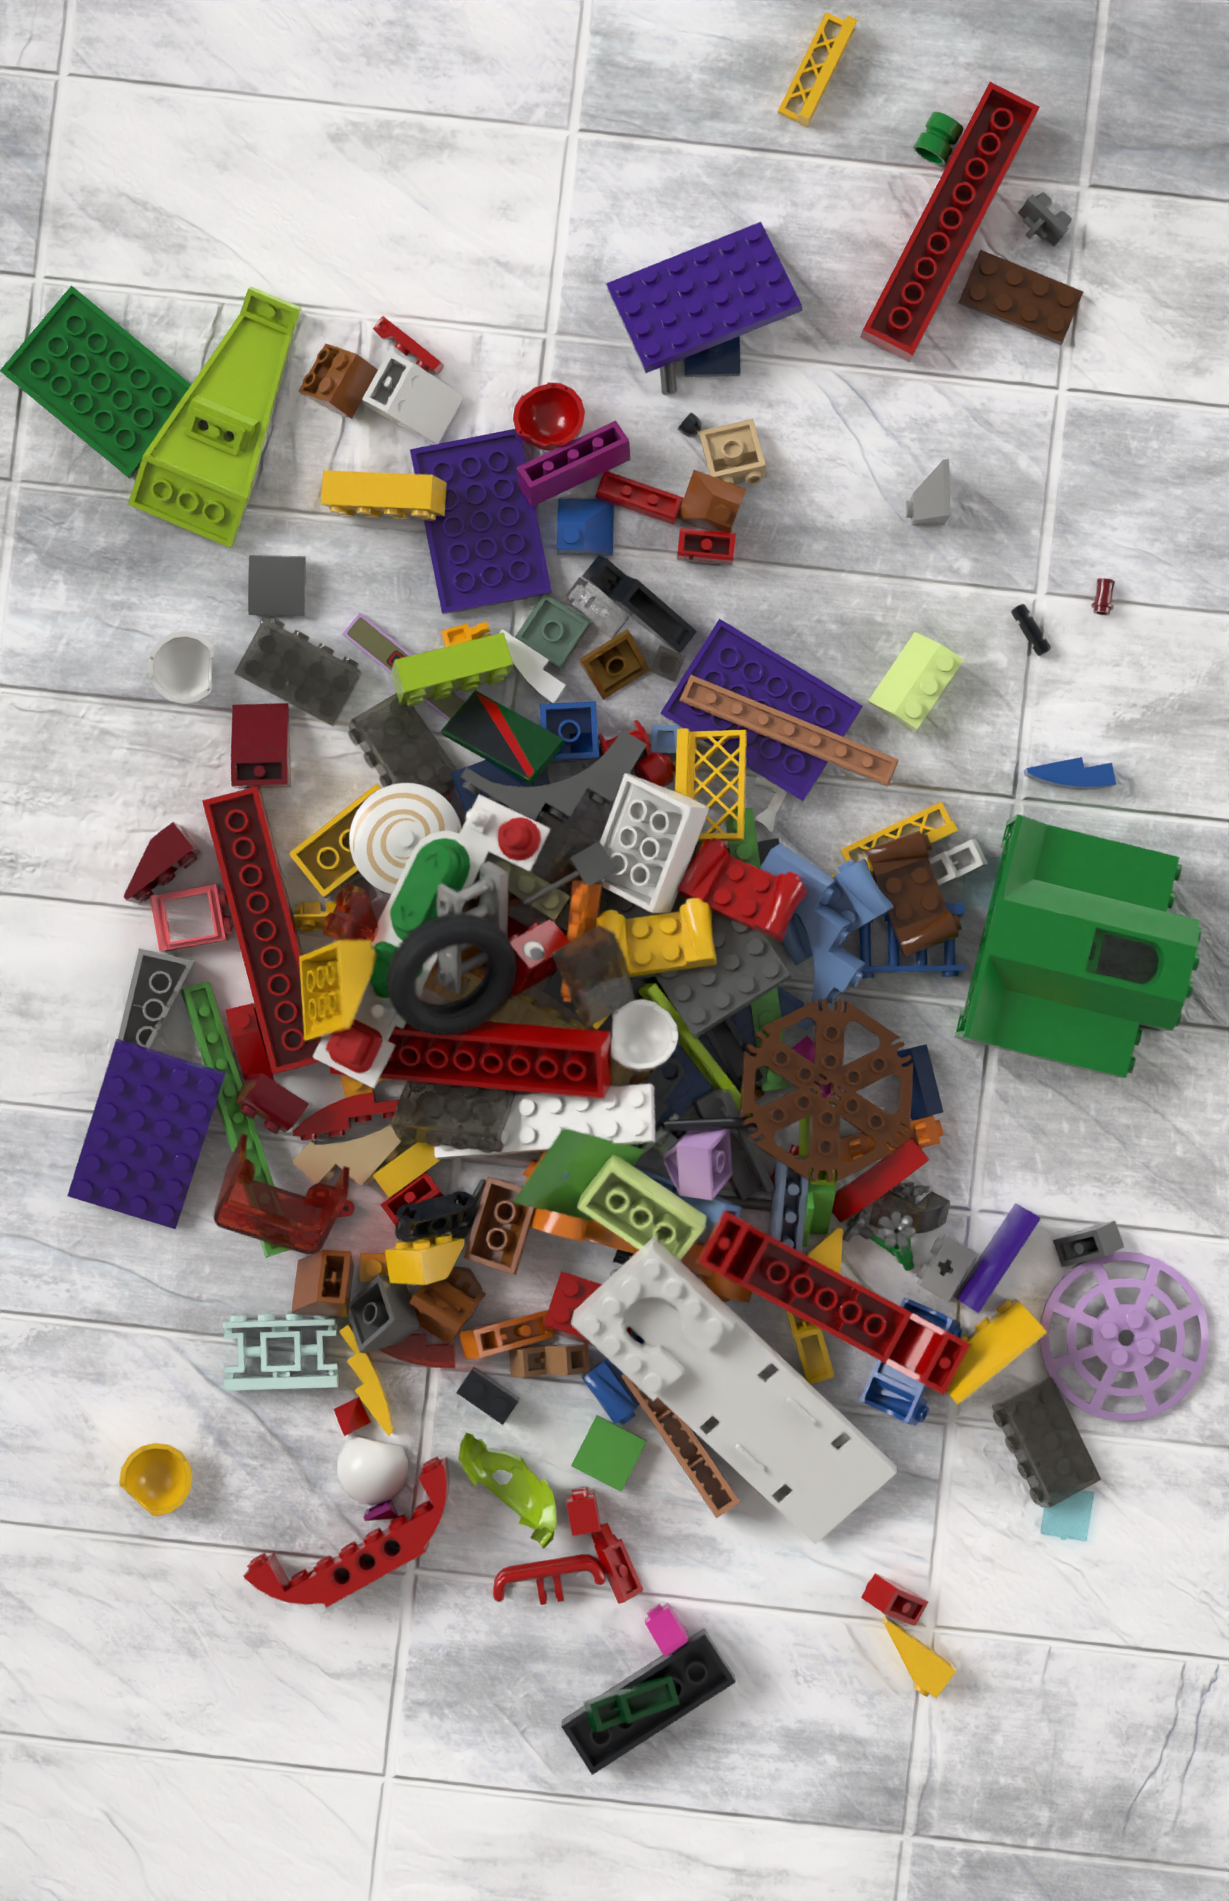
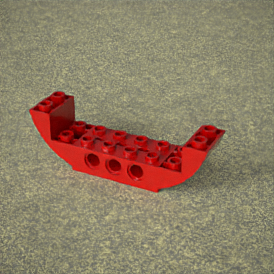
M438 1456L423 1464L418 1479L430 1500L416 1506L412 1515L406 1517L404 1513L390 1521L389 1528L382 1531L379 1527L365 1535L364 1542L357 1545L356 1541L346 1545L338 1553L339 1556L332 1558L329 1555L321 1559L313 1567L314 1570L308 1572L306 1569H303L293 1575L290 1581L274 1553L268 1557L263 1553L252 1559L251 1563L247 1565L248 1569L243 1575L244 1579L256 1589L272 1598L293 1604H324L327 1608L426 1553L430 1544L429 1540L442 1518L449 1494L450 1474L447 1457L439 1460ZM387 1541H397L400 1545V1548H391L388 1545ZM362 1555H372L375 1562L365 1561ZM338 1568L347 1569L350 1575H341Z

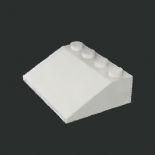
M625 774L600 840L616 871L598 882L602 883V887L651 913H671L678 894L677 889L684 878L709 807L677 792L633 775Z

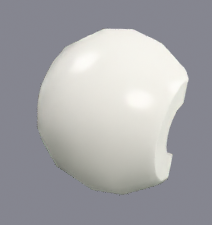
M189 631L173 632L160 639L151 650L147 664L149 679L156 691L169 701L180 704L197 702L211 693L214 646L200 634Z
M642 999L628 1001L613 1011L611 1056L624 1068L645 1071L655 1069L668 1060L675 1050L678 1032L676 1023L666 1010L657 1005L656 1002Z
M356 1435L341 1450L337 1460V1476L342 1489L352 1499L364 1504H381L393 1499L403 1489L408 1477V1459L401 1445L380 1442Z

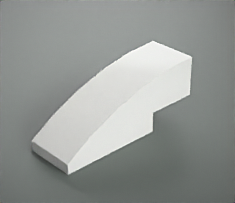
M502 629L500 633L504 632L516 670L543 699L550 704L557 703L565 691L566 685L545 671L549 665V660Z
M971 839L929 859L939 887L988 865L977 839Z

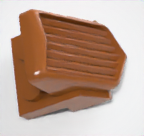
M453 1266L447 1279L422 1285L414 1293L409 1303L416 1307L415 1312L420 1327L442 1341L451 1343L459 1330L474 1315L486 1293L482 1291V1287L471 1269Z

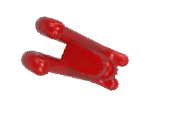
M590 1554L513 1565L503 1568L496 1575L493 1586V1598L495 1601L501 1602L504 1600L505 1587L508 1584L536 1579L540 1605L547 1604L548 1598L545 1591L544 1578L552 1576L555 1586V1597L558 1602L564 1601V1594L560 1575L588 1571L593 1575L594 1582L597 1585H603L605 1583V1572L599 1559Z

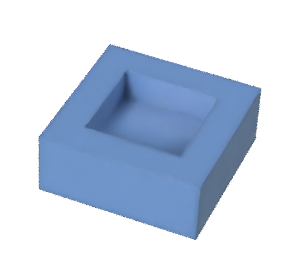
M652 725L651 753L676 754L677 729H680V726Z

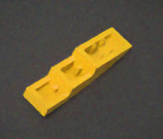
M434 1130L372 1175L388 1198L440 1161L435 1158Z
M349 1323L339 1332L355 1353L347 1362L363 1382L354 1391L389 1436L394 1432L395 1428L385 1388L370 1353L359 1352L351 1324Z

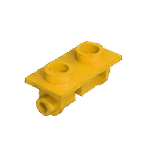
M346 901L326 902V911H321V902H301L300 905H295L294 921L296 928L304 931H315L317 929L342 931L345 928H352L350 916L352 915V904H346Z

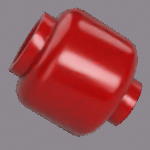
M652 752L650 756L639 760L634 766L635 777L665 788L674 781L676 769L671 759L665 753L661 755L658 752Z

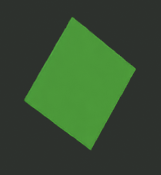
M563 1128L513 1203L541 1210L546 1209L556 1213L559 1212L588 1221L595 1220L577 1208L581 1194L612 1154L634 1166L644 1149L625 1144H612L614 1141ZM567 1172L570 1178L563 1177V1175Z

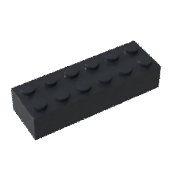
M705 1628L689 1637L686 1643L668 1656L664 1657V1655H661L601 1694L604 1695L639 1683L672 1676L680 1704L630 1723H620L599 1732L591 1729L584 1706L562 1719V1729L592 1775L736 1683L734 1673Z

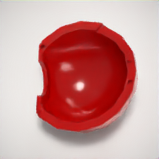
M547 382L545 385L534 387L524 396L520 397L514 408L513 422L517 434L526 443L542 450L553 451L577 439L583 428L585 410L582 399L572 388L562 383Z

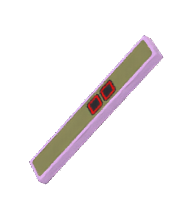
M361 613L357 615L342 634L390 674L394 660L412 656ZM453 691L449 697L436 700L433 696L425 698L424 702L449 721L467 699L457 691Z

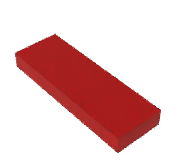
M608 471L603 473L595 495L597 499L672 525L675 524L684 498Z

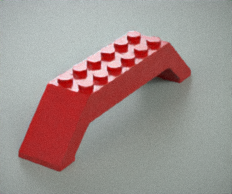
M723 1211L697 1260V1263L884 1362L942 1395L947 1391L971 1345L726 1211Z

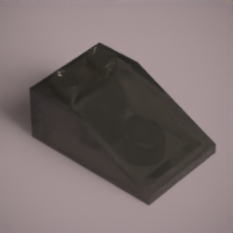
M541 811L536 822L551 830L531 871L552 883H556L577 871L570 857L597 843V841L548 813ZM580 875L574 878L577 880H582ZM574 879L560 887L569 892H572V883Z
M599 925L552 953L584 1027L588 1028L634 1000L625 956L614 932Z

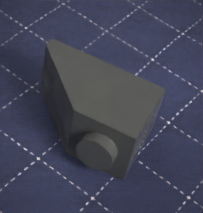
M1116 1221L1095 1225L1053 1240L1062 1267L1106 1257L1124 1248Z

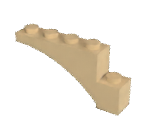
M429 1094L401 1119L365 1137L329 1144H317L315 1141H310L292 1163L316 1185L320 1184L321 1181L328 1183L337 1173V1170L334 1169L336 1165L360 1186H363L366 1182L371 1185L375 1181L372 1175L379 1171L378 1168L384 1161L390 1163L400 1153L396 1148L404 1140L409 1143L419 1132L415 1128L422 1119L427 1122L434 1115V1105L438 1101Z

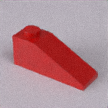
M251 1003L226 1009L225 1012L244 1080L248 1074L263 1073L274 1080L255 1004Z

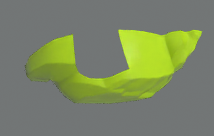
M465 1433L460 1443L458 1459L475 1488L478 1482H480L520 1515L521 1519L518 1524L534 1529L531 1539L537 1541L544 1549L553 1540L557 1525L555 1498L546 1479L540 1482L519 1455L507 1450L487 1449V1445L482 1439H476L473 1434ZM497 1470H505L512 1473L513 1476L507 1484H499L492 1477L493 1473H496Z

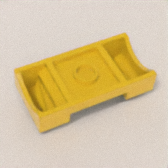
M693 898L680 906V912L625 919L623 915L618 914V911L615 910L602 912V916L596 918L600 972L604 980L717 965L712 934V911L708 903L702 902L699 898Z

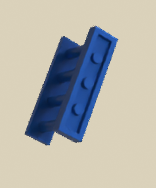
M945 903L951 915L965 914L964 903ZM887 911L878 917H884V921L887 922L888 966H871V922L873 920L859 928L860 960L865 963L861 970V973L864 974L863 978H874V973L942 972V977H959V971H966V965H956L955 938L944 942V965H928L927 949L916 952V966H899V944Z

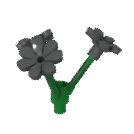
M900 1182L893 1188V1192L901 1193L905 1196L904 1207H906V1216L901 1219L900 1212H893L891 1214L892 1220L886 1216L882 1217L880 1224L884 1229L878 1230L877 1237L872 1234L873 1230L865 1226L867 1212L862 1209L856 1214L855 1220L851 1217L846 1225L850 1228L844 1232L842 1240L849 1242L852 1237L857 1235L866 1240L870 1239L895 1256L898 1263L903 1265L904 1270H912L915 1266L910 1249V1238L915 1235V1229L911 1227L913 1221L912 1208H915L916 1197L922 1196L923 1193H928L930 1186H914V1182H907L904 1185Z

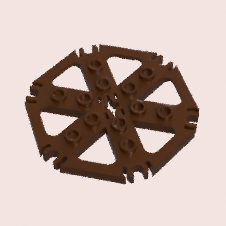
M819 999L759 1028L768 1035L767 1038L763 1033L755 1032L754 1036L761 1042L760 1047L755 1048L750 1044L746 1046V1049L750 1053L755 1054V1057L750 1056L746 1051L743 1052L740 1118L746 1114H751L752 1116L742 1122L743 1126L749 1123H753L756 1126V1131L748 1136L749 1139L762 1136L758 1142L752 1144L804 1179L809 1180V1171L812 1169L811 1180L817 1181L818 1173L822 1170L826 1173V1182H832L834 1179L832 1170H835V1182L894 1153L885 1144L887 1143L891 1148H899L900 1145L893 1141V1135L896 1132L902 1136L908 1134L905 1129L898 1127V1125L901 1124L910 1129L913 1063L907 1067H902L903 1063L911 1059L910 1055L904 1058H900L897 1055V1050L905 1045L904 1042H898L892 1046L891 1043L900 1037L847 1001H844V1012H841L843 1008L842 1000H836L835 1009L833 1011L827 1008V999L821 1000V1011H819ZM805 1018H811L815 1021L813 1063L785 1045L780 1039V1033L783 1029ZM855 1021L875 1034L880 1040V1045L876 1050L843 1066L845 1027L848 1022ZM760 1066H765L797 1089L764 1106H760L754 1100L755 1072ZM889 1075H895L900 1080L899 1109L895 1114H888L856 1092ZM830 1083L832 1085L830 1090L835 1096L827 1095L824 1098L821 1096L823 1091L817 1084L826 1086ZM810 1115L808 1157L800 1160L775 1143L774 1137L779 1130ZM840 1118L873 1139L875 1143L873 1150L849 1163L841 1161L838 1155Z

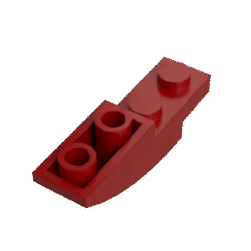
M375 1091L344 1098L320 1109L305 1119L293 1130V1137L300 1136L301 1141L318 1139L317 1133L328 1132L329 1137L346 1135V1129H351V1117H355V1122L372 1120L371 1115L380 1113L383 1114V1119L399 1117V1111L406 1110L404 1099L376 1102Z

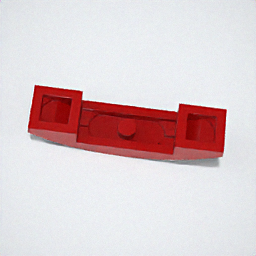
M913 1137L901 1144L899 1148L894 1149V1153L885 1157L853 1181L835 1191L832 1213L840 1223L880 1198L929 1161L928 1156Z

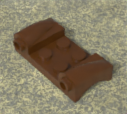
M920 831L864 851L878 888L894 906L887 911L903 957L959 937L958 931L962 930L957 914L951 915L950 911L947 910L928 859V851L932 850L930 840L927 834L922 835Z

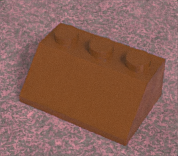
M487 1177L465 1251V1259L516 1275L536 1209L513 1203L523 1185L501 1178Z

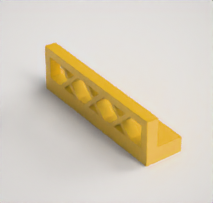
M828 12L825 13L778 109V114L808 127L856 29L857 19L847 15L846 19L843 20ZM828 22L841 28L837 37L827 40L824 32ZM820 37H822L823 42L818 44ZM825 47L828 54L825 62L815 65L812 57L813 52ZM810 61L811 67L806 68L808 62ZM813 72L816 78L813 87L803 90L800 82L801 76ZM798 86L799 92L794 93L796 87ZM801 97L804 105L799 115L786 109L790 100Z
M939 802L844 847L840 851L845 861L848 862L851 860L848 852L856 848L870 849L864 846V844L873 841L871 848H873L877 839L881 836L892 839L900 838L902 827L907 824L920 827L919 831L921 833L923 829L930 831L925 834H927L931 844L957 832L958 829L954 821L950 820L943 803ZM939 810L945 824L936 829L925 826L928 814ZM923 817L921 824L914 822L915 820ZM898 829L896 836L889 834L890 832Z

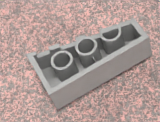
M139 948L118 1039L150 1049L195 961Z

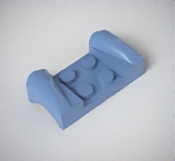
M865 858L857 863H854L851 859L838 867L840 873L833 877L836 882L832 890L835 892L826 906L851 922L846 930L849 934L894 907L876 885ZM795 910L781 943L794 964L798 965L813 956L808 933L799 914Z

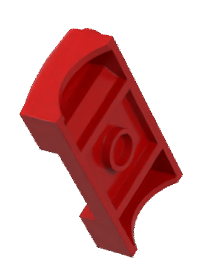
M711 838L710 841L704 840L677 889L680 897L686 900L699 898L702 902L708 903L711 911L782 942L795 909L807 894L805 885L801 883L803 879L792 872L780 873L777 877L730 856L728 850L725 849L727 845L716 838Z

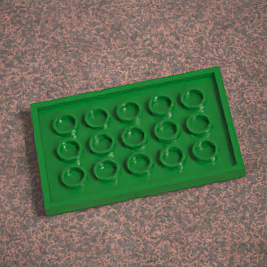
M72 285L0 369L3 375L129 479L139 469L144 453L191 386L189 382Z

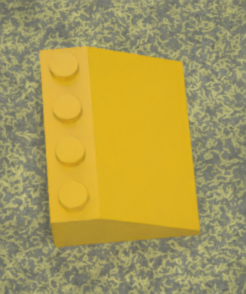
M371 940L337 941L299 957L304 1041H312L350 1028L376 959Z
M1009 1299L1005 1300L996 1308L998 1312L991 1319L985 1317L974 1326L976 1331L967 1337L965 1334L961 1336L960 1339L971 1345L946 1391L957 1404H960L1047 1333L1044 1327L1017 1299H1014L1012 1302Z

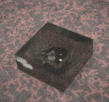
M660 645L649 672L675 683L686 656Z

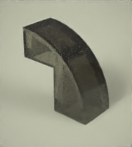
M889 1190L873 1202L869 1225L878 1229H884L880 1224V1219L886 1216L892 1220L891 1214L893 1212H900L901 1219L906 1215L912 1218L913 1221L910 1227L915 1229V1234L929 1232L946 1223L950 1200L931 1191L918 1204H915Z

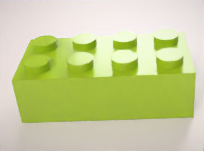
M503 632L394 660L391 675L400 705L407 703L408 706H416L423 703L425 698L434 696L438 700L449 697L453 691L461 690L462 693L478 689L480 684L488 683L489 686L505 682L504 678L508 677L513 662Z

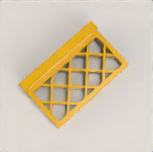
M677 729L675 792L695 800L705 790L713 798L706 805L709 807V810L718 803L726 811L716 823L706 816V820L712 827L704 834H700L697 842L710 841L711 838H716L720 841H744L746 730L690 732L689 729ZM729 738H740V747L732 755L722 747ZM697 739H709L714 746L703 756L697 751ZM719 749L728 758L716 769L708 759ZM696 755L700 758V760H698L697 762ZM733 762L739 768V774L730 782L721 772ZM705 763L714 772L702 783L696 777V770ZM719 776L727 786L715 796L707 786ZM697 783L700 786L695 790V786ZM732 789L738 795V801L729 809L720 799ZM737 809H738V817L734 814V812H735ZM730 816L737 821V833H725L719 827Z

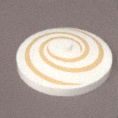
M414 783L393 784L373 793L356 812L350 829L351 855L357 869L370 884L392 895L412 851L420 840L433 832L445 830L460 834L462 830L461 822L451 804L435 790Z

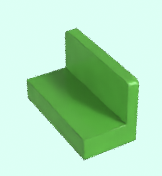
M808 1184L802 1247H807L809 1233L828 1234L835 1198V1186Z

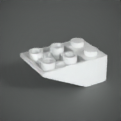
M388 351L362 401L365 407L430 442L439 444L465 396L414 363Z

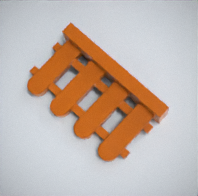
M574 879L572 883L567 938L570 941V946L564 957L561 984L562 997H564L565 1002H571L572 997H576L577 994L590 995L597 937L596 918L599 917L602 883L599 882L589 886L583 880Z

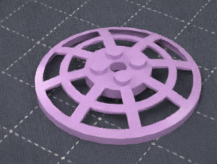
M1114 1252L1106 1257L1085 1261L1075 1266L1053 1288L1045 1303L1040 1324L1047 1331L1039 1339L1040 1352L1052 1382L1075 1406L1091 1415L1106 1420L1137 1421L1156 1416L1170 1409L1183 1399L1194 1386L1202 1372L1207 1357L1209 1342L1208 1322L1196 1291L1173 1267L1156 1258L1140 1253ZM1117 1261H1132L1147 1264L1149 1268L1144 1281L1131 1278L1109 1280L1103 1264ZM1090 1269L1093 1270L1099 1285L1085 1293L1074 1308L1058 1301L1062 1293L1076 1278ZM1160 1270L1171 1276L1181 1285L1190 1297L1192 1305L1178 1311L1169 1296L1155 1287ZM1133 1287L1141 1290L1134 1305L1130 1303L1119 1304L1113 1289ZM1103 1293L1108 1308L1101 1312L1097 1318L1083 1313L1084 1308L1090 1301ZM1151 1294L1156 1296L1170 1312L1169 1315L1155 1320L1145 1310ZM1053 1312L1069 1318L1066 1333L1069 1353L1052 1359L1049 1330ZM1198 1315L1201 1344L1198 1360L1194 1362L1182 1356L1185 1345L1183 1321ZM1078 1323L1092 1329V1345L1079 1350L1076 1348L1075 1338ZM1175 1325L1176 1348L1174 1352L1160 1347V1331ZM1123 1330H1130L1133 1333V1341L1129 1345H1121L1119 1343L1118 1336ZM1097 1356L1107 1365L1101 1381L1088 1372L1082 1361ZM1155 1357L1168 1362L1169 1365L1164 1372L1155 1380L1149 1382L1144 1367ZM1073 1364L1081 1377L1092 1387L1096 1388L1089 1404L1081 1400L1068 1388L1061 1379L1057 1369ZM1177 1367L1192 1373L1178 1393L1166 1402L1157 1405L1153 1390L1165 1383ZM1118 1371L1134 1372L1139 1387L1117 1388L1113 1387L1112 1384ZM1107 1394L1120 1397L1142 1395L1147 1410L1136 1413H1116L1100 1408Z

